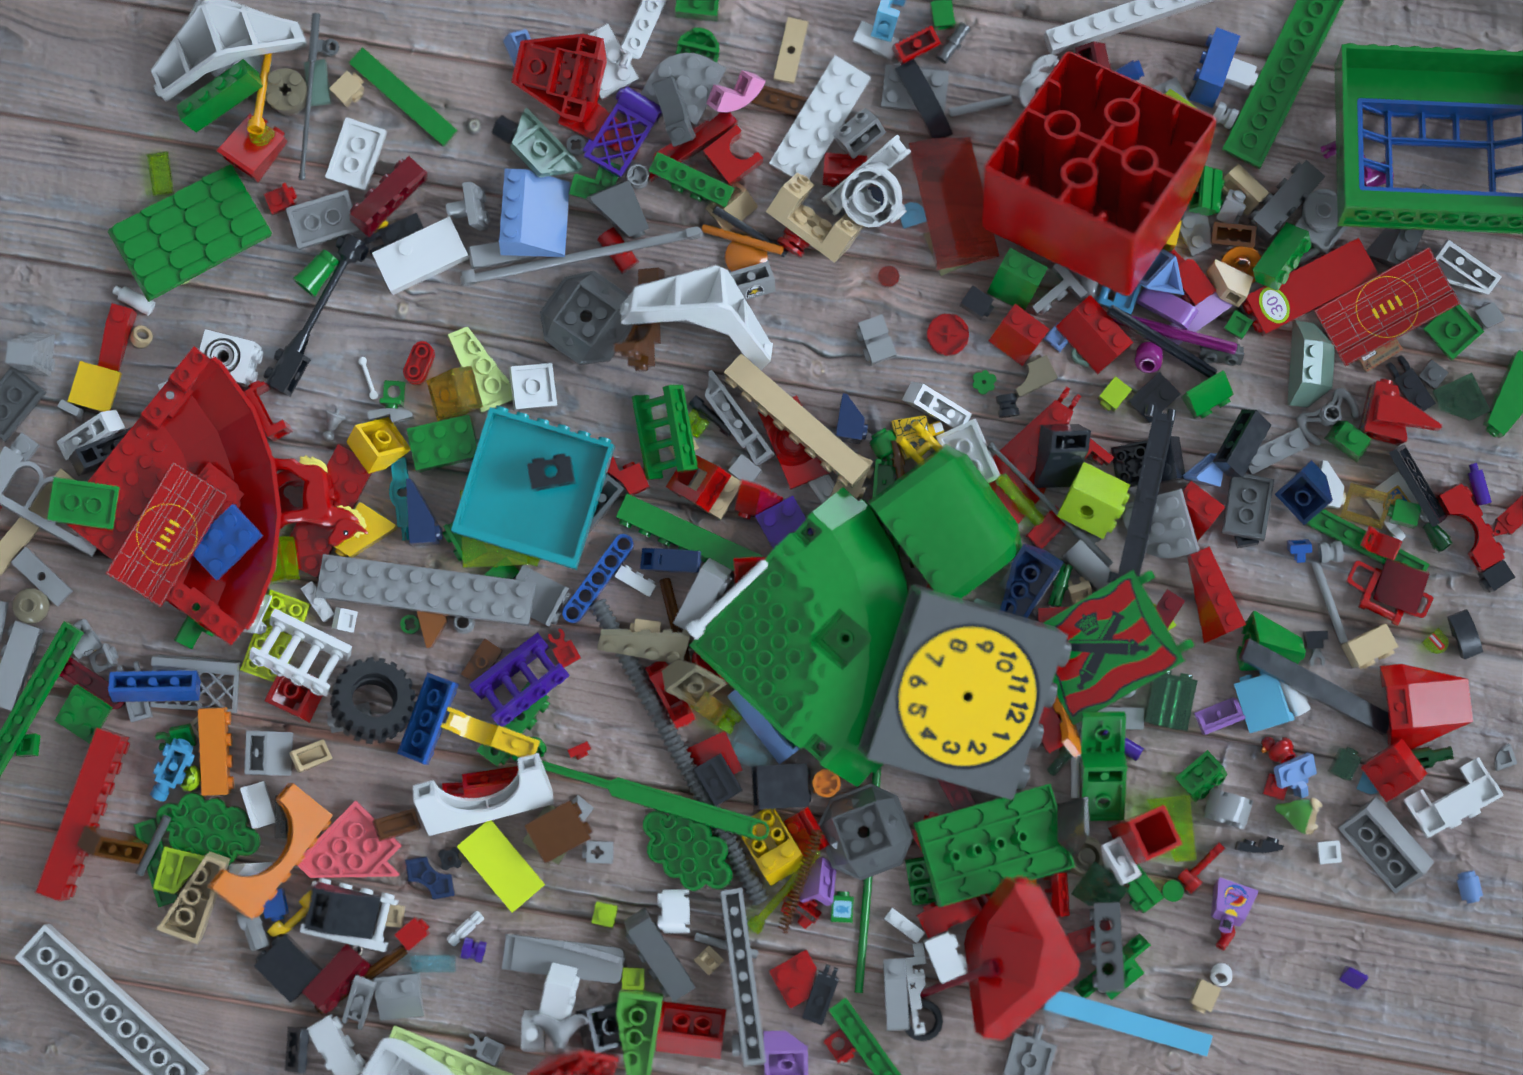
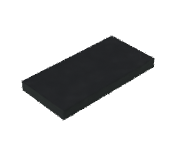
M1402 444L1390 451L1391 458L1431 526L1434 527L1447 518V515L1406 445Z

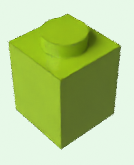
M1115 376L1097 399L1100 400L1099 404L1105 410L1115 411L1132 389Z
M596 901L592 923L613 928L619 905Z

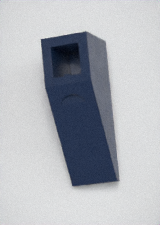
M642 548L641 570L668 573H699L701 551Z

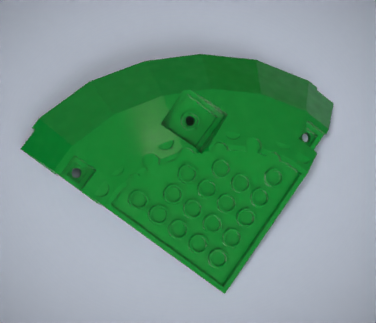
M842 487L811 512L795 533H790L764 559L768 564L767 568L719 612L705 627L704 634L700 638L695 639L689 646L783 736L800 749L806 748L822 766L859 787L871 772L877 773L884 765V763L867 759L858 750V746L903 613L909 588L900 555L872 507L864 499L858 501ZM810 528L815 530L813 536H810L808 533ZM844 634L849 636L848 642L842 640ZM820 743H824V744H825V750H824V751L820 750V748H819V744H820Z

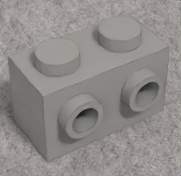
M864 108L833 133V136L841 149L854 159L883 136L886 131L878 118L868 109Z

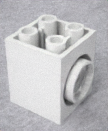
M205 329L200 351L210 359L215 356L221 362H223V358L226 355H229V359L223 362V364L239 386L248 388V385L257 381L258 372H256V367L263 358L262 348L254 341Z

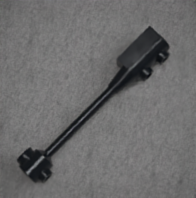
M347 234L346 237L340 236L338 238L336 248L339 249L337 253L341 260L303 329L285 346L284 350L279 348L276 351L274 359L277 360L274 368L268 367L264 373V378L267 379L266 384L291 397L311 359L304 355L310 332L348 263L363 262L369 252V247L365 246L366 243L350 234Z

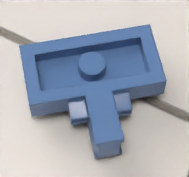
M1307 752L1275 766L1274 772L1277 787L1283 789L1290 786V789H1293L1294 796L1300 798L1309 796L1306 783H1308L1309 777L1317 774L1314 755Z

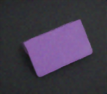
M821 857L813 860L812 867L809 868L810 872H807L809 876H806L807 880H804L806 884H803L805 888H801L803 890L801 892L802 896H800L802 903L817 899L826 906L833 904L836 869L832 868L831 863L827 859Z

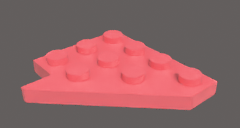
M355 800L318 838L315 845L303 854L305 857L297 866L310 878L397 877L400 873L388 860L403 845L395 838L379 842L373 825L375 818Z

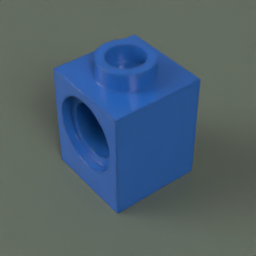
M284 888L277 889L278 892L270 901L267 900L263 905L265 918L271 917V921L284 919V914L289 913Z

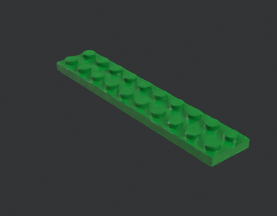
M1296 0L1222 151L1258 169L1261 168L1344 0Z

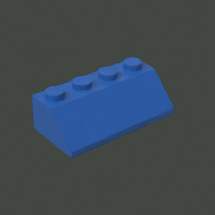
M427 672L397 754L424 765H429L441 735V724L445 723L449 714L447 709L451 707L459 685L458 683Z

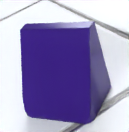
M1345 966L1339 980L1355 989H1360L1369 977L1350 966Z

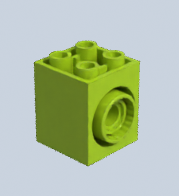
M1083 462L1065 496L1057 517L1104 539L1107 532L1112 533L1117 519H1120L1125 509L1124 506L1130 497V494L1127 493L1130 484Z

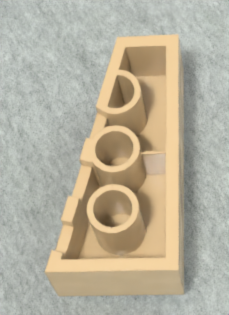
M209 852L156 930L198 944L203 938L218 896L207 886L220 869L227 870L230 858Z

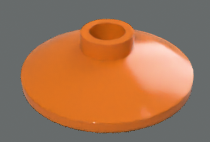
M1236 246L1224 254L1221 262L1254 277L1253 268L1262 256L1254 248ZM1241 260L1246 261L1245 264H1239L1238 262Z

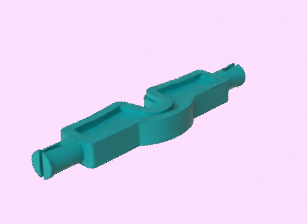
M402 456L391 465L393 480L390 483L389 496L396 509L397 527L401 528L402 541H406V537L407 541H409L407 497H400L398 495L400 489L406 488V479H409L407 460Z

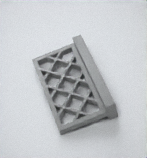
M162 654L152 656V671H158V669L167 671L197 670V672H200L199 676L203 673H209L215 680L207 687L202 682L200 684L203 689L200 695L206 692L213 700L209 706H203L199 701H190L188 704H181L179 701H174L175 703H169L170 701L165 703L151 701L150 707L197 711L200 708L214 707L212 706L214 703L218 707H223L218 700L227 693L232 699V708H227V710L231 713H237L241 660ZM225 674L234 675V683L228 689L220 681V678ZM215 682L225 691L217 699L208 690Z

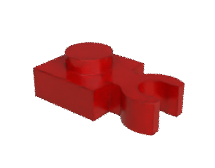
M559 628V639H554L551 634H548V638L557 645L552 651L558 662L565 668L580 660L581 656L571 639L565 642V633Z

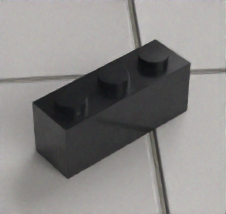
M1242 409L1216 454L1213 463L1228 477H1243L1252 459L1257 454L1262 441L1267 436L1271 424L1257 410Z

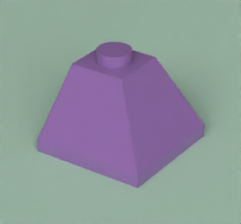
M764 1031L765 1075H808V1047L786 1031Z

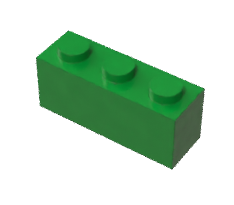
M1286 222L1253 268L1255 282L1278 291L1281 285L1287 282L1293 268H1297L1303 254L1309 251L1311 247L1309 231Z

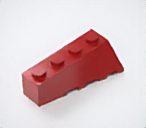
M1210 546L1187 556L1203 643L1246 625Z

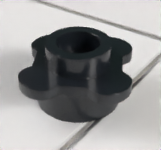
M457 847L447 851L444 849L439 851L438 856L441 858L442 870L447 871L452 867H461L462 862L458 856L460 851Z

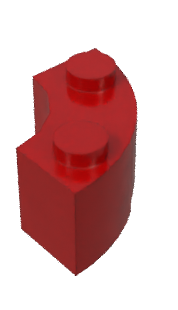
M976 897L938 907V905L932 902L922 907L924 911L918 914L917 917L929 939L949 930L952 926L978 915L982 909Z

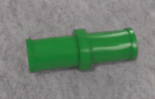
M1062 564L1056 580L1052 582L1053 589L1047 603L1048 605L1061 607L1065 591L1069 587L1068 581L1074 568L1073 566Z

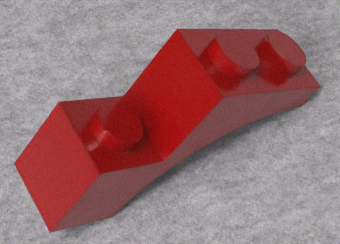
M612 456L607 474L620 481L631 496L650 489L640 463L630 462L622 466L623 470L619 471L616 461Z

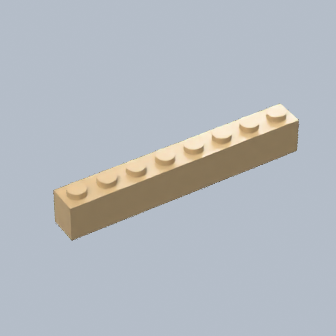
M742 353L724 371L725 382L733 389L737 387L742 391L741 396L749 403L753 401L758 405L757 410L765 417L769 415L774 419L773 424L781 431L785 429L790 433L788 437L797 445L801 443L806 447L804 451L811 458L817 457L822 461L820 465L829 473L833 471L838 476L837 480L843 486L847 487L849 485L853 488L870 470V466Z

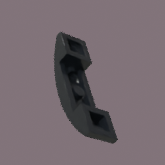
M914 58L895 68L904 88L906 87L925 123L924 126L933 143L936 144L952 135L953 132L949 122Z

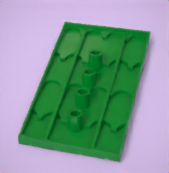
M229 164L177 191L175 194L140 210L139 213L116 223L113 227L109 228L108 234L149 302L271 237L272 231L256 207L232 164Z
M1051 783L1016 793L1013 800L1002 797L914 823L938 907L996 891L1005 877L1016 878V876H1021L1034 880L1075 868Z

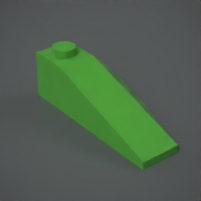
M643 990L619 991L616 1016L627 1075H651L663 993Z

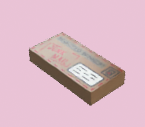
M1395 339L1358 359L1364 371L1368 372L1402 351L1403 348L1398 340Z

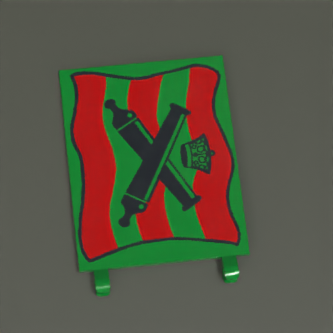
M1132 570L1043 622L1067 634L1066 641L1071 643L1069 660L1064 667L1057 666L1052 682L1057 684V697L1073 725L1081 722L1082 712H1098L1186 661L1182 653L1194 647L1191 639L1176 645L1145 591L1143 584L1155 578L1153 571H1147L1137 577L1135 571Z

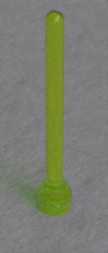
M820 850L815 852L817 855H815V859L812 860L813 864L820 857ZM797 869L759 915L752 916L747 921V926L756 934L762 932L765 928V920L791 891L792 885H796L793 881H799L795 877L802 878V876L797 875V872H803Z

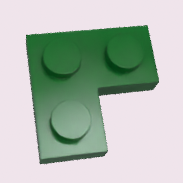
M611 162V166L620 171L621 165ZM598 166L595 179L574 174L568 194L587 200V196L615 185L618 177Z

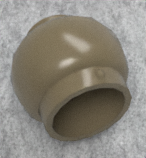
M26 588L15 595L12 609L14 615L21 622L35 624L47 616L49 601L41 590Z

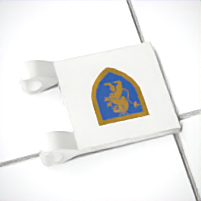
M1396 472L1363 497L1389 530L1392 537L1402 541L1405 538L1403 531L1396 524L1389 523L1390 517L1387 516L1389 504H1393L1396 499L1419 503L1399 472ZM1421 509V519L1425 523L1429 522L1423 510Z

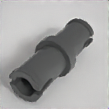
M960 22L952 35L946 38V43L936 55V58L942 63L947 64L954 52L961 48L962 41L971 31L970 27Z

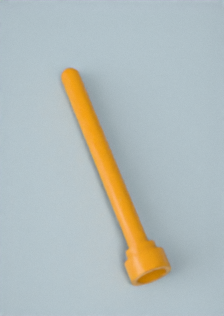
M272 53L263 54L260 72L263 87L257 91L254 116L248 120L247 131L255 135L263 134L265 129L262 114Z

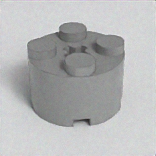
M1211 788L1204 817L1244 829L1253 800Z

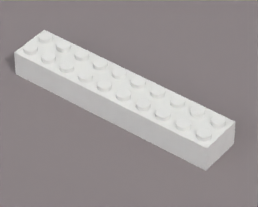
M51 924L43 925L15 957L143 1075H204L210 1069Z

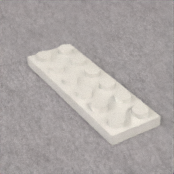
M835 55L775 152L769 165L790 178L798 172L810 179L834 139L833 133L843 125L871 77Z

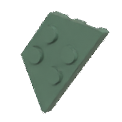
M528 108L523 111L510 148L539 178L579 172L583 165Z

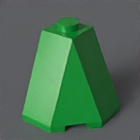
M1256 611L1250 614L1241 634H1244L1242 647L1238 646L1236 654L1239 670H1258L1239 660L1247 639L1255 641L1296 664L1304 659L1306 649L1301 637Z

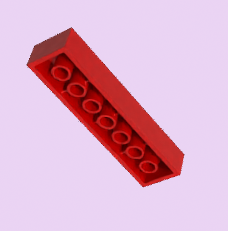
M96 728L35 893L57 901H66L70 897H74L77 890L76 880L83 874L85 856H89L86 851L77 846V843L85 826L100 828L98 821L100 816H103L107 810L108 804L105 802L108 795H112L115 783L113 781L115 775H119L123 766L121 759L123 754L126 755L130 748V742H128L130 737L106 728Z

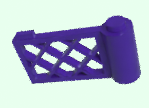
M628 86L625 89L621 88L615 98L618 102L595 139L593 141L589 140L583 149L586 159L619 178L623 176L651 129L662 115L659 104ZM619 111L626 115L628 122L616 124L614 117ZM640 123L647 127L643 133L634 135L632 125ZM629 126L631 136L619 138L617 128ZM614 129L617 139L605 142L603 136L605 131ZM633 140V150L623 152L621 142ZM618 143L620 153L609 156L606 146ZM604 147L606 157L596 158L591 153L595 148ZM622 157L623 166L620 171L611 166V159Z

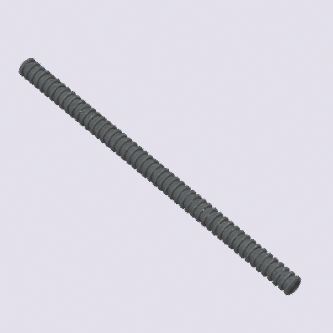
M601 599L589 607L594 612L592 613L593 616L597 617L596 622L600 623V628L622 629L619 628V622L616 623L615 620L617 618L613 617V611L609 610L610 606L606 605V599ZM616 653L615 656L620 659L618 662L623 665L621 666L622 669H625V674L629 675L628 680L632 681V687L635 686L636 688L634 690L635 693L638 692V698L642 699L641 704L646 706L644 709L648 710V716L652 717L651 722H654V727L658 728L657 733L662 735L660 737L661 740L664 739V745L668 746L667 751L671 752V758L674 757L675 760L673 762L677 763V769H680V774L685 777L683 780L687 781V787L691 788L690 793L694 794L693 798L699 802L715 806L694 770L698 765L693 763L694 758L690 757L691 753L687 752L688 747L684 746V740L681 741L680 739L682 736L677 734L678 729H675L674 723H671V717L667 715L668 711L664 710L665 705L660 703L662 700L658 699V693L654 692L655 687H652V682L648 681L649 676L644 674L646 671L645 669L642 670V664L638 663L639 658ZM709 826L713 828V834H716L727 843L728 855L726 858H729V864L734 866L732 869L736 870V876L740 877L739 882H742V887L746 888L747 891L745 893L750 895L749 900L752 899V905L757 906L768 900L770 896L769 894L766 895V889L762 888L763 883L758 881L760 878L759 876L756 877V871L752 870L753 865L748 863L750 860L746 859L745 856L747 854L742 852L743 847H740V842L736 841L735 838L737 836L731 832Z

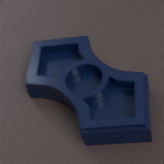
M427 857L405 860L408 882H419L425 885L433 899L455 896L452 874L437 872L430 865Z

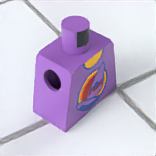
M1221 877L1218 878L1213 886L1211 917L1221 921L1219 925L1220 931L1231 933L1233 925L1241 926L1255 901L1258 890Z

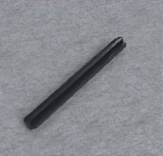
M1115 305L1109 307L1107 311L1108 316L1153 344H1156L1206 377L1211 378L1216 375L1217 369Z

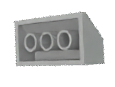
M1377 796L1363 805L1338 827L1395 894L1423 876L1434 863Z

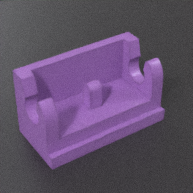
M1235 697L1194 713L1203 735L1246 719Z

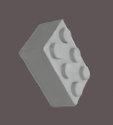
M709 558L700 569L673 624L687 630L686 626L691 621L701 619L723 597L719 594L723 595L725 589L729 586L732 580L729 575L732 570Z

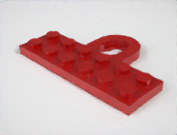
M337 445L327 464L332 487H335L336 500H333V506L342 505L343 507L349 506L351 509H354L372 473L366 471L354 452ZM292 481L283 485L278 490L281 511L303 509V506L296 507L292 505L290 500L284 495L286 487H304L303 482ZM308 522L296 523L279 559L318 578L323 554L330 555L334 547L328 541L334 527L318 526Z

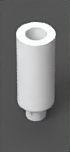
M116 285L112 293L118 296L119 301L147 316L151 314L155 307L154 301L148 302L145 296L126 286L120 288Z

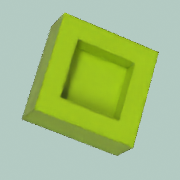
M623 967L622 990H644L645 968Z

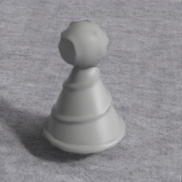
M338 408L335 409V412L326 410L328 429L323 433L325 441L330 442L334 439L333 431L346 419L344 415L339 414L340 409Z

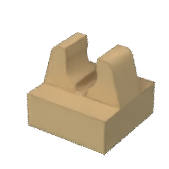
M1079 577L1080 583L1073 585L1071 580L1068 581L1072 605L1092 594L1091 585L1084 577Z
M708 945L694 961L710 975L724 959Z

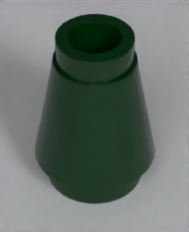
M1430 522L1422 527L1433 549H1436L1438 553L1453 543L1450 540L1451 536L1439 525L1432 527Z

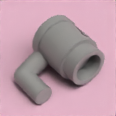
M81 619L73 624V626L80 630L82 629L84 632L73 651L78 659L83 656L86 657L103 647L99 637L92 630L86 619Z

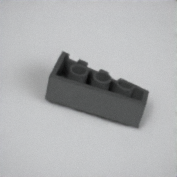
M1308 160L1303 164L1298 162L1290 171L1293 175L1288 180L1284 178L1276 186L1279 189L1274 196L1270 193L1262 202L1265 206L1260 211L1256 209L1248 217L1250 220L1248 225L1257 226L1256 235L1265 243L1326 177Z
M646 907L624 920L628 932L625 934L627 940L631 945L636 944L639 949L636 952L643 963L647 961L651 967L648 970L655 981L659 979L663 985L660 989L666 998L670 997L675 1002L695 989L692 979L679 959L675 957V953L669 943L663 939L657 924L652 922Z

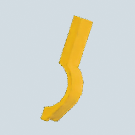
M451 707L447 709L450 714L446 724H441V728L520 758L534 755L540 743L536 739L499 725L473 718Z

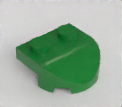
M697 27L681 35L677 43L676 54L696 53L718 63L720 54L719 43L711 31Z

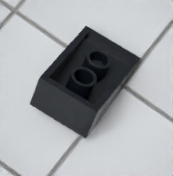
M618 1001L575 1011L576 1015H583L589 1020L588 1024L579 1027L584 1051L597 1053L622 1046L616 1016Z

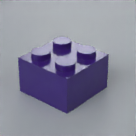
M794 496L755 516L772 550L790 533H795L806 520ZM810 528L808 533L810 536H813L814 533Z

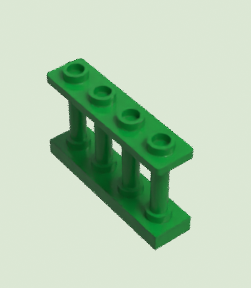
M683 385L664 386V395L652 399L649 398V395L632 396L644 472L647 480L662 479V471L677 467V472L698 469ZM666 404L668 416L653 420L651 408ZM669 425L671 437L657 441L655 428ZM673 446L675 458L661 462L659 449Z

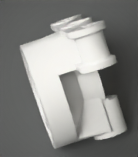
M896 135L887 142L878 152L821 199L833 210L834 216L845 209L847 215L857 224L865 227H879L888 222L894 223L907 212L902 204L901 186L896 177L888 171L912 152L899 140V135ZM871 183L879 186L884 193V203L882 206L880 205L881 202L876 201L872 197L871 190L867 188Z

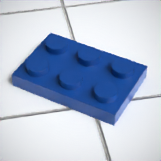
M232 504L211 524L193 556L215 580H219L263 535L236 505Z

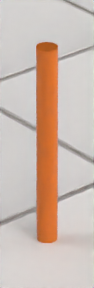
M706 224L702 226L703 233L782 255L783 246Z

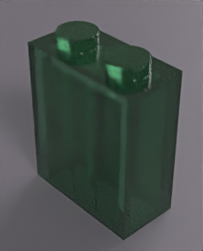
M1169 670L1151 681L1144 713V723L1185 732L1188 730L1198 680H1194L1193 675L1180 673V676L1171 675L1172 671Z

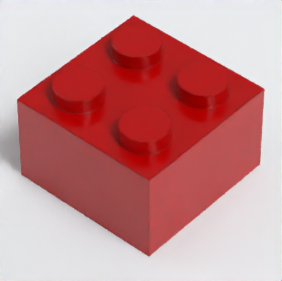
M1402 738L1369 758L1361 766L1386 803L1419 783L1428 774Z

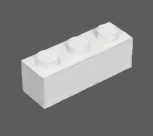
M626 564L625 566L621 565L615 578L650 598L656 588L655 581L650 578L646 580L643 578L644 575L638 571L634 573L631 571L632 568Z
M313 581L301 588L323 622L334 617L335 612L326 599L316 597L317 586Z
M893 908L884 917L885 920L916 943L925 933Z

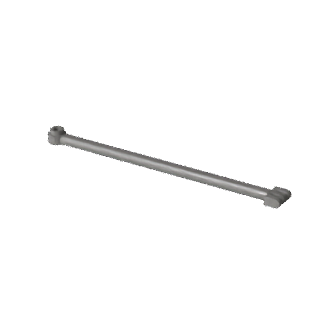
M692 227L684 231L567 254L565 257H553L480 273H474V270H466L461 272V285L468 286L483 281L687 239H699L703 237V231L700 227Z

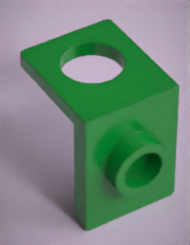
M384 380L383 398L379 399V403L385 406V408L398 409V407H404L406 382ZM394 385L400 388V395L396 398H392L388 394V389Z

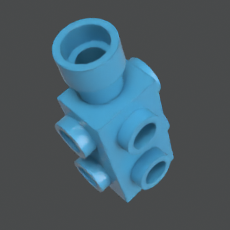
M173 738L171 744L166 743L161 754L164 758L162 762H157L153 770V774H156L154 781L158 782L150 792L151 797L154 799L166 801L170 793L169 788L175 789L177 784H182L186 775L183 770L185 766H191L195 757L192 754L193 746L188 741Z

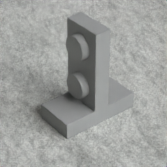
M1056 263L1051 270L1061 282L1033 305L1030 310L1035 316L1039 313L1044 315L1052 308L1051 303L1055 299L1060 301L1068 294L1067 289L1070 290L1078 301L1087 295V291L1065 267Z

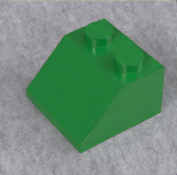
M1222 370L1187 391L1181 398L1194 419L1199 416L1203 419L1213 413L1211 409L1218 405L1219 408H1222L1230 403L1229 398L1234 393L1226 373Z

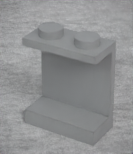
M522 565L515 580L536 583L531 618L549 627L552 624L556 625L561 616L559 610L562 604L566 606L571 597V594H569L570 589Z

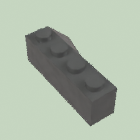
M1422 184L1418 189H1433V188H1431V187H1429V186H1427V185H1425V184ZM1385 228L1366 252L1370 259L1392 268L1413 256L1425 230Z

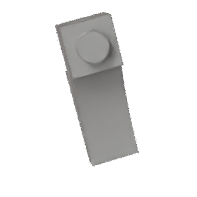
M499 242L467 248L471 269L512 264L515 261L530 260L537 257L501 255Z

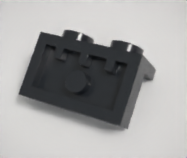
M288 1027L285 1071L306 1073V1066L308 1064L307 1046L309 1044L308 1027Z

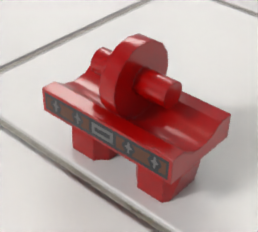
M790 890V891L787 893V895L785 896V898H784V900H783L784 903H783L782 908H781V912H783L784 914H788V915H790V914L787 913V912H785V911H783V909H786V910H790V909L786 908L784 905L792 906V905L786 903V901H790V902H794V901L788 899L787 897L795 898V897L789 895V893L797 894V893H795V892H793V891H791V890ZM814 899L804 903L799 900V904L796 905L797 908L794 909L802 914L797 923L804 929L812 923L815 924L822 913L815 908L818 902Z

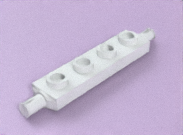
M641 0L620 47V51L624 54L620 63L621 67L628 69L631 59H639L666 0Z

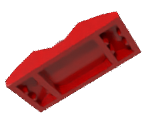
M797 395L792 397L796 402H798L801 405ZM758 411L790 490L830 474L820 465L822 461L817 457L811 458L804 451L806 447L801 443L798 445L788 437L790 433L785 429L782 431L773 424L774 419L769 415L765 417Z

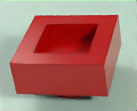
M586 741L567 751L571 758L576 757L579 760L589 755L587 751L591 750L589 742Z
M1268 773L1262 794L1284 801L1288 787L1283 789L1277 787L1275 775Z

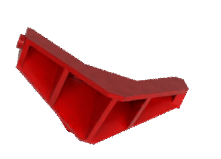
M1016 876V878L1005 877L966 931L964 948L967 972L980 968L984 961L992 958L1000 966V974L992 978L981 976L968 981L974 1032L983 1038L1004 1040L1078 975L1080 962L1040 886L1032 883L1028 878Z

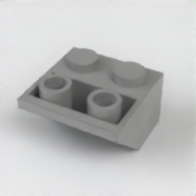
M246 731L245 774L292 776V758L289 753L293 751V732Z

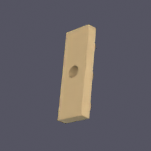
M788 17L773 80L790 84L795 83L808 21ZM794 49L795 52L793 54H789L787 50Z

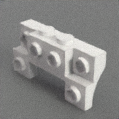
M1476 758L1459 768L1467 784L1435 802H1430L1423 789L1403 799L1411 816L1417 821L1426 838L1431 837L1448 826L1452 829L1462 823L1461 819L1469 816V818L1478 815L1481 813L1480 808L1504 796L1480 758Z

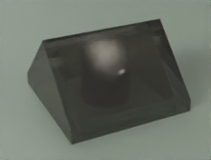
M1085 796L1057 804L1058 842L1073 856L1079 854L1089 836V797Z

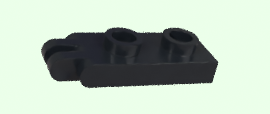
M826 964L823 972H818L802 1018L822 1025L840 979L836 977L839 968L834 967L832 975L828 974L830 968L828 964Z

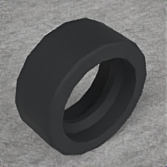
M921 999L922 1007L931 1010L935 1016L934 1027L926 1034L915 1035L909 1021V1030H905V1032L912 1039L924 1042L932 1040L942 1030L943 1016L937 1005L929 1000ZM908 1004V1017L910 1020L912 1011L911 1004Z

